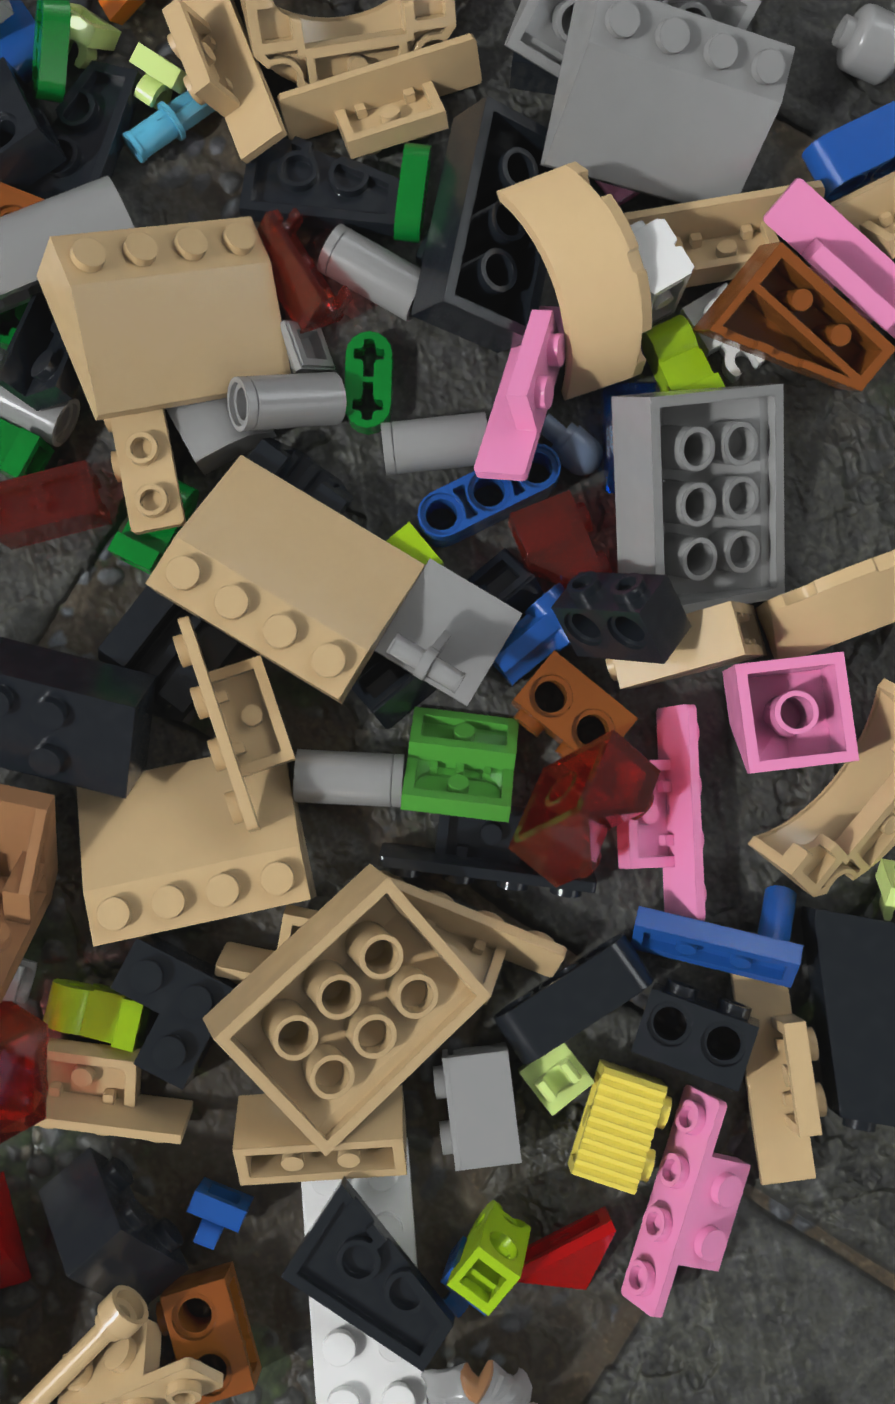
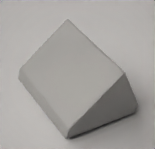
M290 320L280 322L291 374L336 371L319 323Z

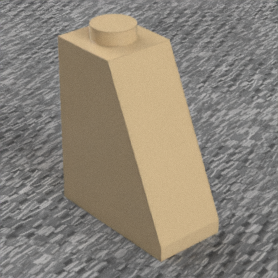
M728 601L687 613L686 615L692 627L665 664L605 659L608 672L614 681H618L620 689H634L766 656L767 653L754 605Z

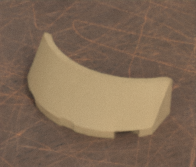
M240 0L253 56L267 69H271L280 76L296 83L297 87L446 41L456 27L455 0H387L361 13L328 18L293 13L277 7L273 0Z
M576 161L496 191L499 202L515 216L532 239L542 257L555 289L565 337V375L561 390L564 400L641 374L646 362V358L641 351L642 333L652 329L651 293L648 275L638 250V242L628 220L611 193L600 197L590 185L588 170Z
M895 549L816 579L800 588L780 594L756 607L755 611L774 659L807 656L894 623Z
M885 678L877 686L868 720L857 741L859 761L844 763L832 781L805 808L779 826L753 836L748 842L751 848L812 897L827 894L835 880L842 875H846L854 881L878 863L895 846V683Z

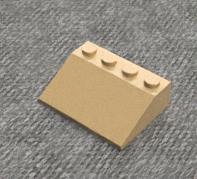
M251 216L49 237L36 276L95 421L227 398L229 383L233 377L291 374L288 354L280 327L282 320L271 261Z
M240 455L175 535L145 584L161 596L342 704L424 569L425 564L243 455Z
M211 756L143 771L126 799L77 787L83 895L93 947L311 900L316 897L298 802H294L290 763L244 777L261 828L251 833L247 831L245 822L234 825L224 793L234 789L227 769L217 772Z
M369 864L202 1019L213 1040L305 1136L327 1156L491 997V994L391 879Z

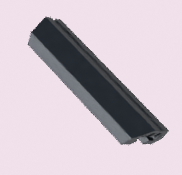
M271 437L262 438L247 457L249 460L341 515L354 500L337 477L322 468L305 453ZM147 585L99 646L98 659L104 663L157 675L153 713L159 717L182 722L194 707L190 688L199 686L193 665L183 668L172 638L182 634L177 619L189 616L209 672L224 667L242 644L161 596Z

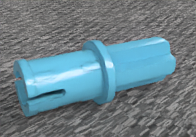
M186 90L168 104L164 101L157 104L158 111L131 130L125 131L122 137L134 157L140 163H144L148 157L174 139L184 140L187 130L215 110L206 103L204 105L198 104L189 94L188 90Z

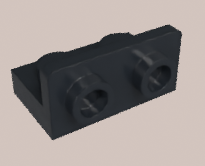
M37 293L30 298L0 363V386L34 410L39 411L72 400L80 384L43 293Z

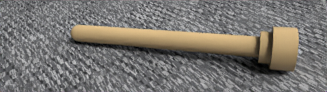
M116 1286L99 1303L98 1314L95 1316V1325L18 1404H50L110 1342L131 1338L149 1317L148 1307L142 1296L129 1286Z

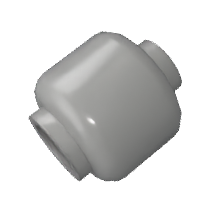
M868 3L862 6L853 16L846 14L837 26L832 39V45L837 47L836 64L838 69L872 85H879L889 77L895 79V13L879 5Z

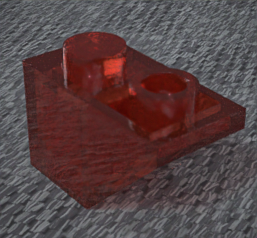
M570 490L510 513L509 529L525 567L533 575L554 584L561 583L564 588H567L569 581L579 572L612 573L610 563L604 551L599 550L595 552L588 533L593 531V524L585 504L582 501L575 504Z

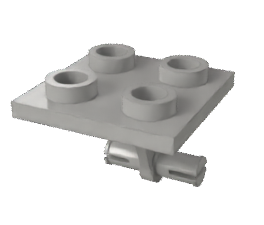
M430 558L374 651L412 673L420 680L427 682L463 705L468 706L523 613Z

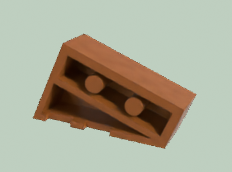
M781 241L760 245L693 328V331L836 389L862 391L895 352V346Z

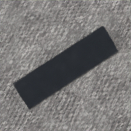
M506 548L467 579L469 582L523 613L520 619L525 615L524 612L544 595L537 578ZM378 654L365 665L352 690L383 727L390 729L437 690V688L420 680L412 673Z

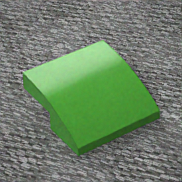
M415 707L400 810L509 823L519 723L514 718Z

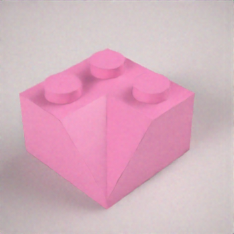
M844 652L735 664L722 671L729 724L747 774L859 761Z

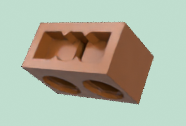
M555 650L511 703L518 710L514 719L536 737H539L543 731L560 744L555 752L578 771L584 765L590 770L598 769L638 720L634 714ZM542 685L557 687L563 695L562 708L553 713L541 710L535 701L536 689ZM593 718L601 723L604 729V738L599 746L589 747L579 740L577 725L581 719Z
M233 1261L179 1277L163 1291L160 1301L156 1305L159 1329L164 1337L170 1335L175 1356L171 1358V1363L185 1357H192L202 1362L201 1356L215 1354L221 1357L226 1364V1369L220 1371L224 1374L223 1387L203 1395L201 1400L195 1404H210L255 1390L262 1367ZM192 1298L202 1299L210 1306L212 1314L207 1317L195 1316L189 1311L186 1301Z

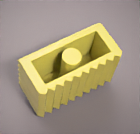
M600 1059L593 1079L595 1083L591 1086L567 1164L573 1175L635 1195L639 1182L647 1183L651 1177L656 1158V1151L650 1148L656 1127L664 1129L667 1124L672 1107V1097L666 1095L668 1087L661 1079Z

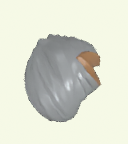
M487 1360L479 1377L471 1370L468 1362L445 1369H428L421 1373V1378L427 1387L426 1396L429 1399L428 1404H529L531 1400L532 1385L528 1374L521 1368H518V1372L515 1375L509 1374L493 1360Z

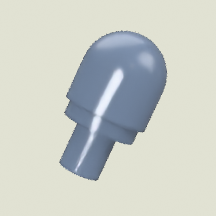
M548 413L545 417L541 434L553 444L551 448L559 456L561 465L572 474L578 476L589 475L597 470L603 458L602 447L598 440L580 425L577 427L571 422L566 428Z

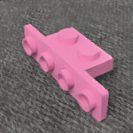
M796 178L765 213L763 221L811 264L810 268L832 289L836 287L850 299L848 304L870 324L873 321L876 322L895 339V263L803 179Z
M539 306V310L532 309L521 345L510 350L474 465V471L478 478L525 481L528 478L547 410L550 409L553 402L554 386L559 369L565 361V337L560 307Z
M694 704L662 707L656 711L658 760L614 761L618 869L663 868L664 912L705 921L707 890L704 884L703 866L704 833L701 820L700 795L702 792V781L699 775L698 741L700 729L697 723V708Z
M691 1085L684 1087L679 1106L676 1110L674 1122L621 1288V1293L626 1299L649 1316L657 1318L663 1316L678 1265L719 1272L751 1168L750 1164L737 1157L714 1153L727 1110V1103Z

